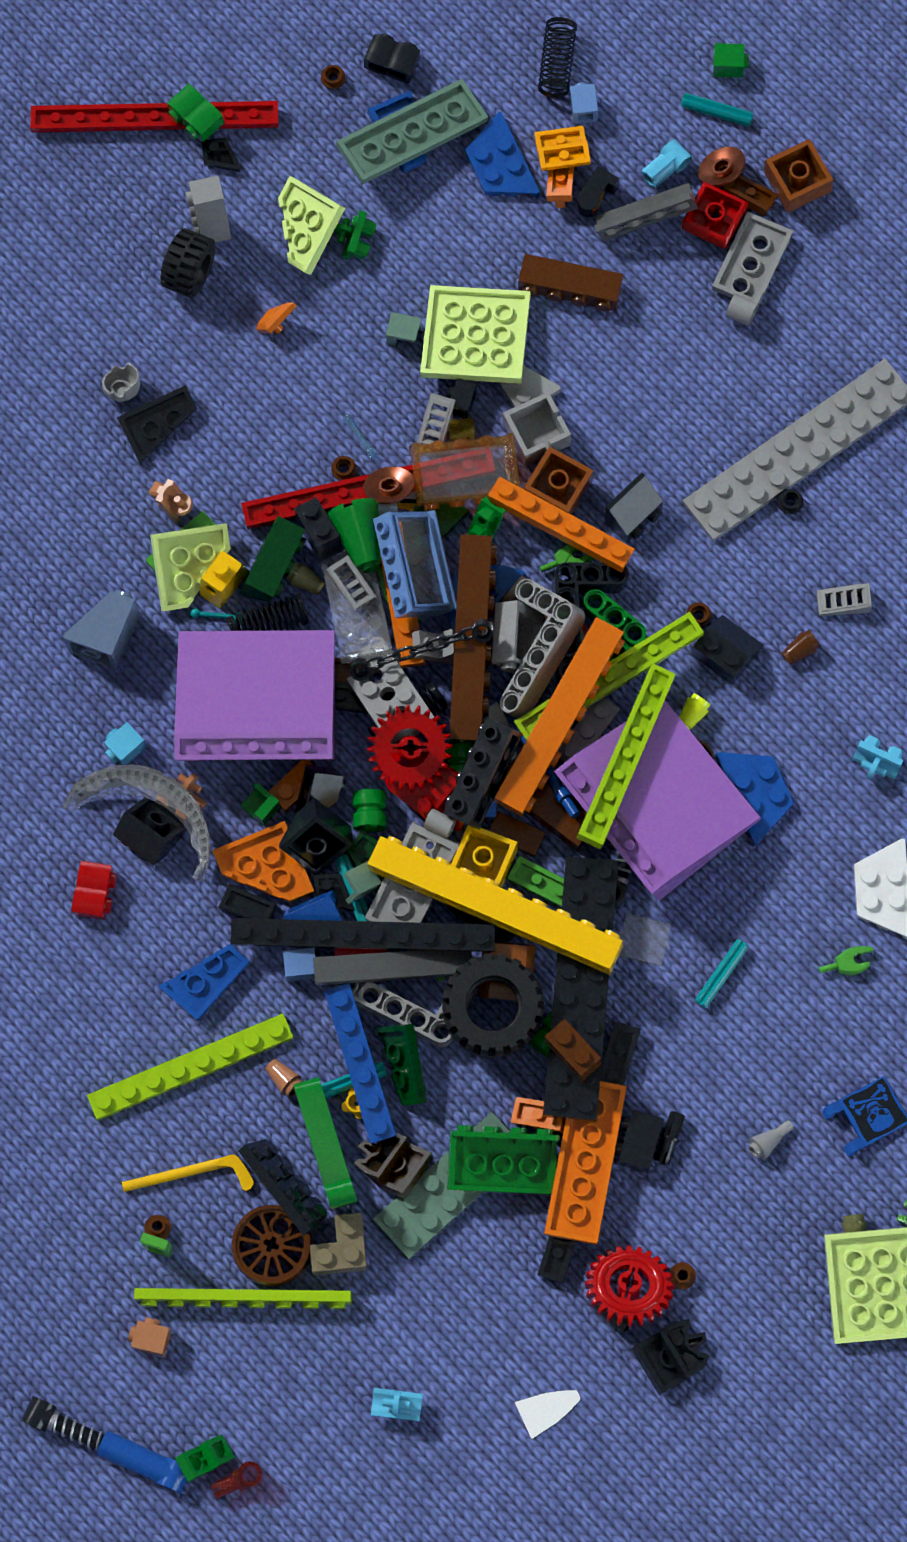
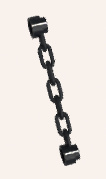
M479 619L472 626L463 628L457 633L448 636L440 635L427 640L423 644L399 648L385 656H374L368 659L356 658L351 662L350 675L357 681H364L369 678L371 671L380 669L388 663L402 662L426 651H437L461 640L475 639L478 642H487L493 636V625L486 619ZM483 626V627H486L487 629H485V630H480L479 627ZM472 630V635L466 637L465 632ZM442 639L443 645L433 647L434 644L432 642ZM409 650L411 655L401 658L400 652ZM377 660L378 665L371 667L370 662ZM362 665L365 668L360 669L357 666Z

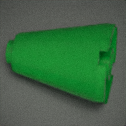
M373 498L352 500V505L345 508L344 504L334 507L328 512V516L339 533L341 542L358 570H362L363 573L375 571L381 563V552L373 519L379 517V505Z

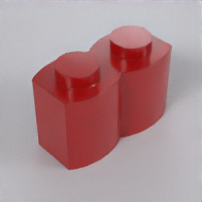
M87 861L80 862L71 908L73 915L104 920L105 915L110 914L112 898H109L111 888L115 889L117 882V873H114L112 865Z

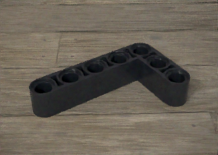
M561 563L556 567L552 578V592L570 600L572 604L579 607V593H587L593 589L611 594L621 592L627 583L629 572L626 566L621 573L604 563ZM559 575H567L571 580L563 581L559 578ZM592 575L596 578V581H588L584 576ZM618 575L621 581H614L610 576ZM580 630L570 646L574 653L565 654L555 671L557 684H559L563 677V672L567 670L581 645Z

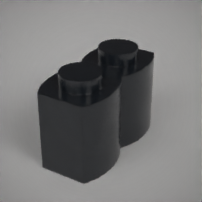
M374 34L364 57V68L377 74L387 75L400 82L410 83L420 60V50L413 43L396 42L388 34Z

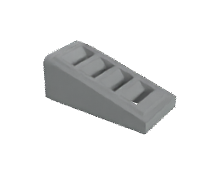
M434 393L430 394L417 440L418 446L441 452L445 445L456 400ZM434 404L447 407V411L433 408ZM431 415L443 417L444 421L432 418ZM430 424L436 427H440L442 429L441 431H438L428 427ZM426 435L433 436V437H436V438H439V439H434V438L428 437V436H426Z
M348 555L326 569V574L355 612L377 598ZM345 569H348L350 571L341 578H338L337 576ZM352 576L355 578V580L349 583L348 585H343V582L348 580ZM357 584L361 586V588H359L352 594L348 592V590H350ZM365 591L367 596L355 602L354 598Z
M869 583L816 591L819 616L870 613L871 611ZM857 594H862L863 603L858 604ZM847 595H851L852 605H847ZM830 596L831 608H826L825 597ZM836 596H841V606L837 607Z

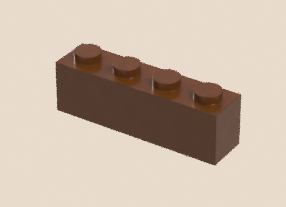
M525 254L518 280V290L530 291L531 296H547L552 301L566 300L571 301L572 304L577 306L590 305L595 306L601 311H616L623 284V274Z
M514 760V761L511 763V765L507 768L506 773H505V775H504V777H503V779H502V781H501V783H500V786H499L497 792L499 791L501 785L503 784L505 778L507 777V775H508L510 769L512 768V766H513L515 760ZM547 781L542 790L537 788L533 796L537 800L530 813L526 811L525 813L578 852L585 842L576 837L587 812L584 809L578 808L580 815L572 819L563 804H559L554 797V790Z

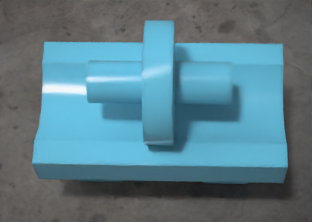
M871 735L865 741L861 740L852 760L860 763V767L869 770L866 778L872 779L875 773L882 777L886 775L895 780L904 761L901 759L903 751L895 746L890 747L888 752L878 748L881 743L879 739Z
M374 1388L371 1416L419 1422L423 1394Z

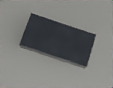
M229 884L218 908L239 918L272 919L277 903Z

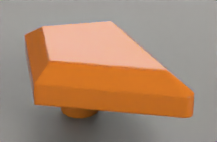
M290 302L267 310L258 322L256 330L259 333L271 334L274 331L276 334H279L283 330L281 323L297 305Z

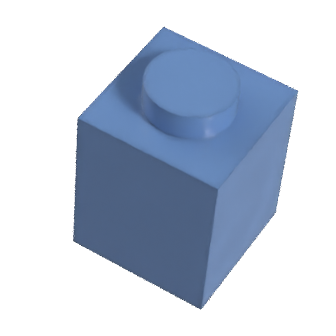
M582 82L570 86L569 97L573 124L597 122L598 106L595 84Z
M315 948L283 951L286 981L314 979L313 958L321 957V955H316Z

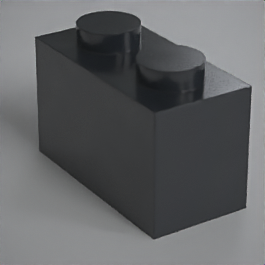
M317 497L294 508L297 524L306 529L304 536L320 562L343 551L340 535Z
M634 1109L631 1116L626 1115L622 1131L626 1132L624 1142L618 1141L614 1156L619 1157L618 1165L649 1173L664 1118Z

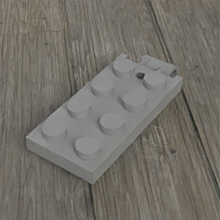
M431 809L425 820L424 827L414 821L411 823L402 845L410 849L413 846L424 850L428 857L433 859L441 857L452 863L460 844L457 841L454 842L448 839L455 827L456 819ZM429 843L434 844L432 849L427 848ZM384 878L365 916V920L373 922L422 923L434 899Z

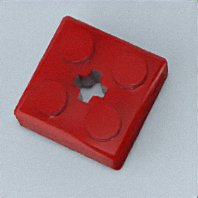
M703 182L695 197L698 209L686 213L682 220V229L726 249L747 211L748 202L707 182ZM715 213L719 214L718 218L710 217L711 215L713 216Z

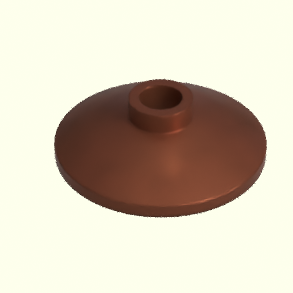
M723 147L711 152L703 159L699 166L698 176L701 182H707L715 187L729 184L744 170L746 164L745 156L740 149L735 147Z
M390 466L380 468L366 478L364 493L367 498L375 499L377 504H394L404 500L412 493L415 485L414 478L408 470L401 467Z

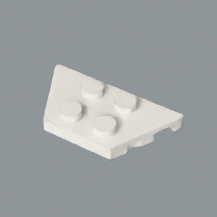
M900 839L854 864L857 918L863 921L872 922L879 928L893 931L902 935V938L907 939L905 839Z

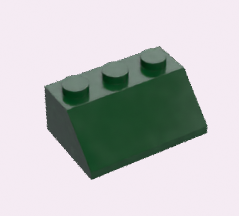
M277 516L238 594L270 602L273 596L279 597L284 587V583L281 582L284 573L290 574L296 562L292 560L295 551L300 553L306 541V538L302 537L306 529Z

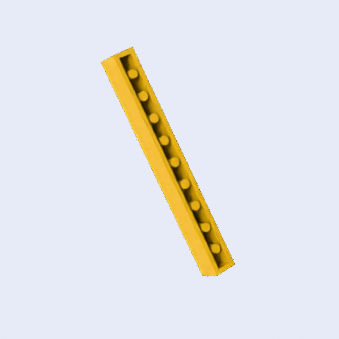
M380 836L367 863L369 871L488 923L495 924V926L608 975L611 974L623 948V940L619 939L620 936L610 930L602 932L595 929L596 926L587 920L582 919L579 922L572 919L571 914L564 910L557 909L554 911L547 908V904L541 900L533 898L530 901L523 898V894L515 889L509 888L507 891L498 887L499 884L492 879L484 878L482 880L475 877V873L463 867H460V870L450 866L451 863L441 857L433 859L426 856L427 853L418 847L413 846L410 849L403 846V842L395 837L389 836L387 839Z

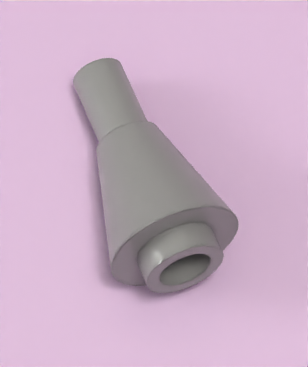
M787 1120L776 1129L749 1138L750 1145L748 1149L750 1153L757 1159L766 1160L782 1137L794 1129L792 1123Z

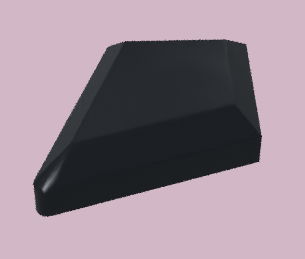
M227 138L209 139L202 142L205 166L237 172L241 171V167Z
M340 873L314 875L315 897L334 890L338 898L335 903L337 908L353 911L352 903L348 904L346 902L349 895Z

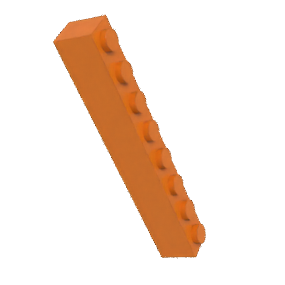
M598 617L595 618L496 794L494 802L521 817L525 811L530 813L537 800L533 797L537 788L540 790L544 788L549 779L546 772L550 765L555 768L562 753L558 752L563 743L568 745L575 732L571 729L574 722H581L587 711L584 704L588 698L593 700L600 687L596 684L601 675L606 677L612 666V663L609 662L612 654L618 655L625 643L621 639L623 631Z

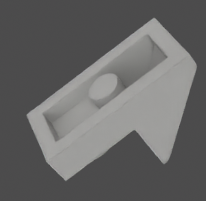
M453 629L439 634L421 630L412 633L413 646L426 643L427 640L440 635L453 634ZM442 639L432 642L434 644L433 647L443 645ZM454 643L437 651H426L417 654L414 658L453 665Z

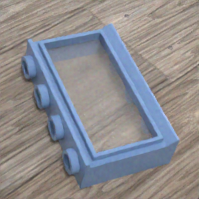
M435 510L427 512L389 511L373 519L395 617L443 616L456 610V597Z

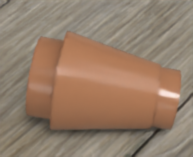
M277 1059L272 1060L266 1066L265 1071L282 1095H287L289 1098L296 1095L293 1084L302 1082L301 1076Z

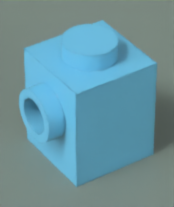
M128 722L121 728H115L109 732L104 742L107 749L105 752L106 756L114 764L119 762L123 767L147 747L144 739Z

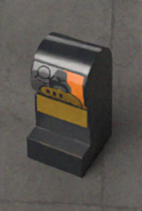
M598 166L578 197V210L580 214L587 218L595 216L599 212L600 203L607 192L614 195L619 188V178Z

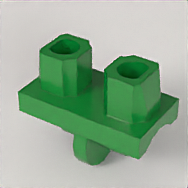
M360 210L358 216L353 217L351 226H349L351 220L348 218H344L342 224H337L334 233L338 235L337 242L343 244L345 238H347L341 258L348 260L353 256L364 259L367 256L370 244L360 241V234L371 238L377 223L366 218L367 212Z
M484 497L468 529V535L492 536L493 541L506 510L492 504L487 497Z

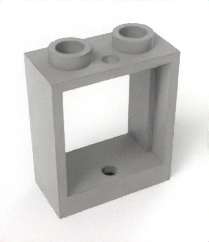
M518 600L495 603L492 663L501 667L502 671L515 674L543 626L544 615Z

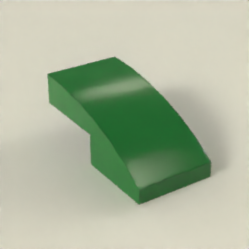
M223 1434L205 1441L198 1447L181 1453L175 1459L187 1481L190 1482L235 1459V1456Z

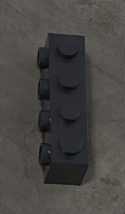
M487 717L478 730V738L467 754V762L456 778V786L445 802L443 813L480 829L523 734Z

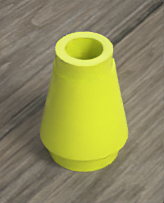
M693 693L691 698H687L679 718L690 730L709 712L707 709L711 704Z

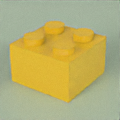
M468 825L450 866L459 870L460 867L469 869L475 873V877L482 880L484 878L492 879L499 884L498 887L502 888L518 852L517 841L483 828L477 829Z

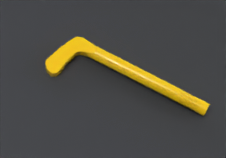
M228 1155L123 1181L122 1187L123 1191L127 1192L227 1167L234 1169L244 1191L251 1190L254 1186V1181L239 1157Z

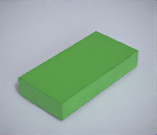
M143 1232L140 1242L145 1250L168 1258L171 1256L173 1247L168 1240Z

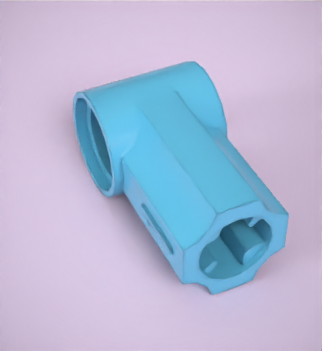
M673 139L663 147L657 158L641 170V174L651 187L657 188L674 172L679 173L684 170L693 157Z

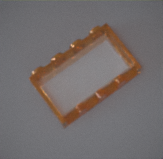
M513 433L499 437L489 435L471 440L460 438L451 442L434 441L423 445L413 443L409 446L415 483L416 507H424L425 511L440 509L439 505L449 504V508L465 506L464 502L474 501V505H479L481 500L488 496L499 476L520 487Z

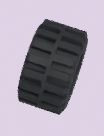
M187 228L179 231L170 243L163 260L160 274L162 287L189 298L194 297L203 287L211 270L215 256V241Z

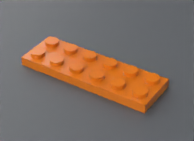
M600 1081L597 1121L566 1119L544 1235L594 1245L598 1244L627 1086Z

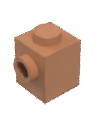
M146 1317L144 1322L138 1320L136 1327H131L128 1342H132L131 1348L133 1350L165 1357L171 1329L160 1326L161 1321Z

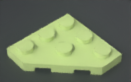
M289 176L278 197L279 206L283 208L284 220L282 221L284 238L288 241L289 252L287 253L288 263L311 275L346 208L298 179Z
M226 523L150 535L161 611L188 608L191 605L194 597L200 590V580L203 574L221 551L228 553L231 549Z

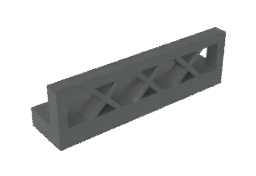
M690 183L596 215L597 225L594 226L596 233L604 242L698 208Z

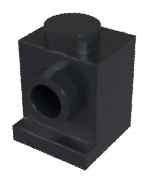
M457 378L455 386H450L447 398L456 400L452 413L453 416L468 420L477 394L476 383Z

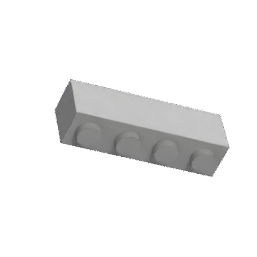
M219 176L189 182L190 191L186 192L194 232L212 238L215 242L231 239Z

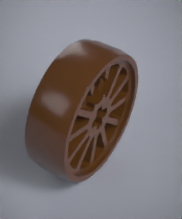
M280 1205L260 1206L248 1212L238 1222L231 1242L233 1259L240 1272L253 1283L265 1287L283 1286L297 1279L307 1268L311 1259L310 1245H313L311 1233L304 1236L301 1232L292 1235L294 1223ZM275 1215L271 1219L269 1226H267L265 1216ZM261 1218L265 1234L259 1232L251 1223ZM284 1221L288 1224V1231L285 1234L274 1232V1226L277 1222ZM249 1228L260 1237V1240L242 1236L245 1230ZM299 1238L304 1240L303 1248L285 1245V1243ZM273 1240H276L279 1248L268 1252L266 1243H272ZM242 1242L259 1245L257 1248L243 1253L240 1252ZM284 1251L302 1253L299 1262L295 1263ZM261 1252L251 1266L247 1267L243 1261L244 1258ZM280 1257H283L293 1266V1269L285 1274L278 1259ZM264 1258H267L264 1274L259 1275L253 1272L257 1265ZM271 1260H275L279 1276L268 1277Z

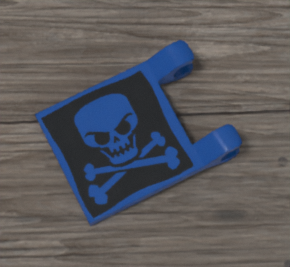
M884 1076L827 1105L822 1111L826 1119H830L843 1111L856 1132L858 1138L847 1143L843 1148L847 1156L857 1153L907 1125V1115Z

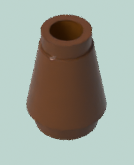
M808 629L806 632L801 631L781 654L787 663L791 665L816 653V649L821 645Z

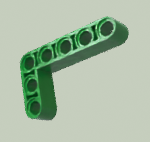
M593 589L586 593L583 603V611L586 616L592 621L598 617L624 632L621 639L625 643L620 650L624 653L646 639L647 631L645 626L604 592ZM598 600L602 605L599 608H592L588 605V602ZM610 616H618L621 622L616 625L611 624L608 618ZM630 632H637L641 635V638L633 641L628 637V634Z
M319 1076L293 1084L331 1210L356 1203V1195Z

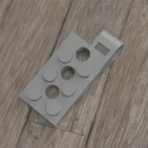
M747 211L712 285V290L732 298L725 317L748 327L750 326L790 242L793 230ZM762 239L767 243V246L764 249H757L753 242ZM749 260L754 261L757 264V268L747 270L744 268L743 263ZM736 282H743L746 284L747 289L743 292H738L733 288V285Z
M381 638L358 651L360 657L365 659L391 654ZM377 660L370 662L371 667L378 665ZM397 661L385 664L382 668L371 671L369 678L364 681H357L351 676L347 678L350 687L378 728L381 726L377 719L381 718L386 721V711H389L394 716L396 706L401 711H405V707L408 704L410 705L411 712H414L419 705L422 715L429 709ZM375 673L383 675L377 682L370 681V677ZM387 692L395 693L394 698L388 701L383 700L382 696ZM430 712V717H429V718L432 719L434 716H433V714ZM411 728L403 729L395 734L391 744H398L403 737H415L421 732Z

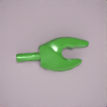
M566 545L554 555L555 561L540 566V571L543 573L565 562H591L594 558L589 555L575 558L572 554L579 550L571 545Z
M871 946L848 948L835 958V963L818 967L819 972L824 973L837 969L838 973L842 975L862 973L870 967L871 962L858 964L854 961V957L873 952L874 948Z

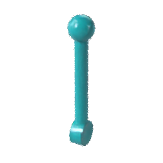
M196 608L191 611V616L195 619L200 616L227 619V616L231 615L236 622L235 614L202 612ZM236 612L242 621L241 612Z

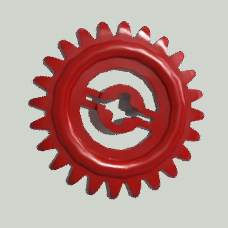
M407 704L404 713L396 706L394 716L389 711H386V721L381 718L377 719L381 726L380 728L371 727L376 737L367 738L368 741L374 743V746L366 749L374 753V756L370 757L368 761L377 762L373 772L383 771L380 780L390 777L389 786L398 781L399 790L403 789L405 783L408 784L410 791H413L415 783L418 784L420 789H423L424 780L433 785L432 775L439 778L442 777L438 770L439 767L448 768L443 759L452 758L445 750L452 748L453 745L445 743L444 740L451 737V734H442L446 724L437 726L436 723L439 720V716L437 715L430 719V709L426 710L422 715L419 705L414 712H411L410 705ZM407 728L420 731L427 739V742L421 743L414 736H406L398 744H391L395 734ZM408 740H411L413 745L426 746V748L413 750L412 755H409L408 751L403 749L392 750V747L408 745ZM421 752H428L425 760L414 767H404L398 764L391 755V753H399L404 759L412 760L419 757Z
M627 1245L626 1250L623 1251L620 1246H617L615 1253L608 1249L606 1250V1257L598 1255L597 1262L590 1264L591 1270L586 1273L588 1280L585 1282V1288L589 1289L586 1297L588 1299L594 1297L591 1301L592 1308L600 1305L598 1316H601L606 1311L608 1312L607 1322H610L616 1316L618 1326L621 1325L623 1319H627L628 1327L631 1328L633 1320L636 1319L639 1326L642 1327L644 1317L650 1323L654 1319L653 1313L657 1314L660 1318L662 1316L661 1307L667 1310L669 1307L668 1301H671L673 1298L671 1291L674 1289V1284L670 1282L672 1274L666 1272L668 1266L666 1264H659L661 1261L659 1256L651 1258L652 1251L648 1250L642 1253V1247H637L633 1251L631 1245ZM629 1269L620 1274L615 1294L610 1286L612 1276L620 1270ZM632 1271H634L631 1288H629L628 1296L626 1298L627 1287H629L631 1274ZM638 1271L647 1278L649 1283V1290L641 1299L639 1297L642 1279Z

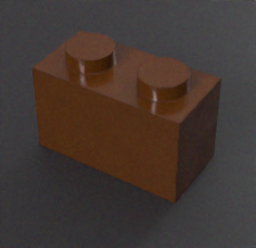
M566 1019L561 1021L545 1036V1043L581 1082L601 1066V1057Z

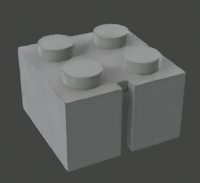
M549 392L503 412V425L525 466L542 459L549 446L559 451L571 445V433L562 416H559V410Z

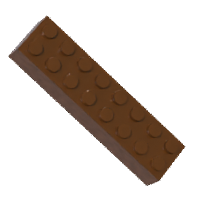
M461 535L455 633L463 628L472 626L479 619H486L493 625V620H489V616H494L495 600L494 595H490V593L496 590V569H492V565L497 566L498 550L497 544H492V536ZM483 626L479 627L480 630H485V629H487L486 627H483ZM472 630L465 632L466 637L472 635ZM472 639L468 641L461 640L454 644L450 744H475L478 738V730L482 723H484V717H489V697L485 696V692H490L491 676L490 671H486V667L492 665V646L488 645V641L478 642Z

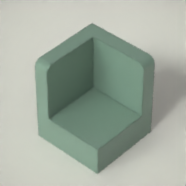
M391 312L386 332L387 345L397 346L398 340L416 342L418 332L421 331V318Z
M368 861L344 874L354 891L346 899L348 904L369 895L382 884L377 874L369 871Z

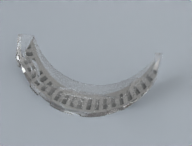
M114 765L83 777L72 786L62 806L70 811H75L94 799L117 794L144 797L164 806L185 826L191 836V844L197 851L199 865L192 878L198 881L205 880L210 858V839L207 824L193 796L174 778L166 777L161 771L146 766Z

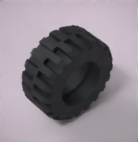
M491 953L483 954L479 958L473 957L466 964H461L447 982L442 1001L444 1023L449 1030L450 1036L459 1043V1046L464 1050L471 1051L473 1055L487 1056V1058L510 1056L511 1053L520 1051L528 1042H531L540 1027L544 1014V994H542L541 985L538 979L533 976L531 969L523 966L521 961L516 958L513 960L507 958V955L504 954L493 956ZM489 981H497L507 985L513 990L518 1000V1013L514 1021L506 1028L497 1031H489L479 1027L471 1019L468 1012V1000L473 990L480 984Z

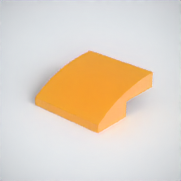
M584 126L534 132L541 171L591 164Z

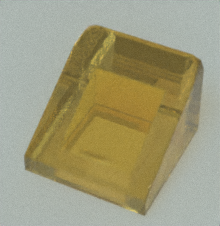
M473 418L450 421V445L476 443Z

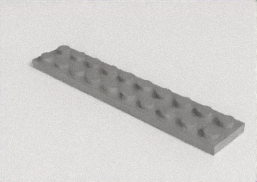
M883 359L683 500L682 504L711 541L715 542L776 499L784 490L793 487L907 406V385L888 361Z

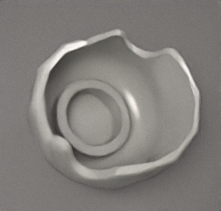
M127 363L125 367L115 365L110 372L105 374L101 382L104 394L117 402H124L134 398L141 385L138 369L130 363Z

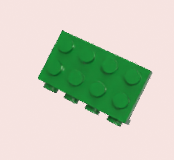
M457 1125V1130H450L448 1190L552 1194L556 1174L557 1141H559L560 1136L553 1135V1129H537V1134L526 1133L527 1128L511 1127L510 1133L500 1132V1127L484 1126V1131H473L474 1126Z

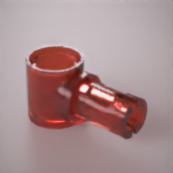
M244 1462L238 1469L231 1471V1475L210 1483V1487L213 1491L221 1488L213 1493L216 1500L238 1489L241 1492L247 1488L259 1486L263 1481V1470L255 1462ZM250 1467L257 1469L258 1477L256 1480L246 1482L243 1477L245 1470Z

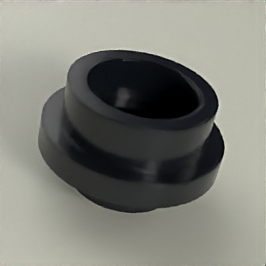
M787 489L779 495L778 507L782 512L796 514L802 509L803 497L798 491ZM792 499L795 504L789 506L786 504V501Z

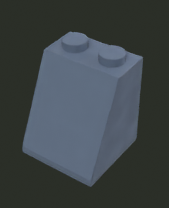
M110 591L65 633L64 641L69 653L117 670L140 616L133 596L124 591H119V593Z

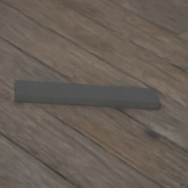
M417 950L314 957L315 985L453 976L461 964H466L472 958L471 952Z

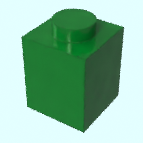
M715 43L713 77L742 78L743 70L748 69L749 54L744 53V44Z

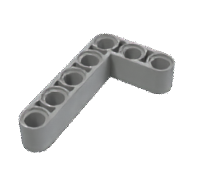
M523 579L517 584L515 595L520 601L548 616L500 699L501 709L516 719L534 709L585 621V613L581 608L530 579Z
M372 982L355 983L352 991L358 1007L394 1025L411 1024L413 1017L422 1016L425 1019V1023L421 1027L414 1026L417 1037L437 1047H446L453 1041L450 1034L444 1039H438L434 1035L438 1028H446L448 1030L443 1019L442 1005L435 1015ZM478 986L469 997L468 1010L477 995ZM369 992H374L379 997L376 1002L368 1003L364 1000V996ZM392 1004H398L402 1007V1010L397 1015H391L387 1011L388 1007Z

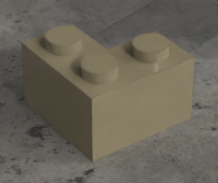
M362 1214L334 1215L337 1242L310 1245L313 1275L367 1271Z

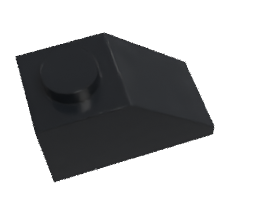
M306 765L294 814L313 798L317 799L327 808L336 803L339 794L344 788V776L335 768Z

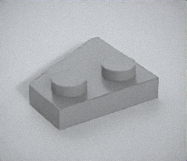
M523 366L522 384L497 382L513 407L546 392H549L551 397L561 392L559 385Z

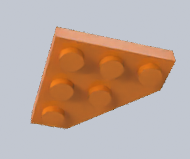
M285 821L212 850L223 877L289 903L315 893L304 866L279 848V843L288 829Z

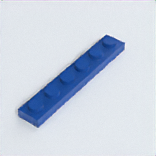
M347 983L325 990L324 993L370 1144L395 1137L397 1135L351 985Z

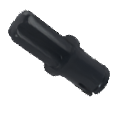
M676 1111L670 1112L664 1132L659 1136L661 1141L654 1161L670 1165L676 1143L680 1142L678 1137L685 1119L683 1114Z

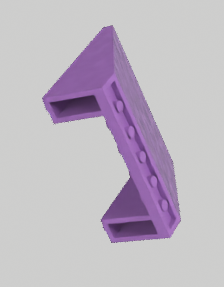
M335 630L179 631L174 731L175 760H336Z
M664 701L607 834V838L651 894L660 901L760 821L761 818L670 705ZM626 722L575 754L554 771L586 812H588Z

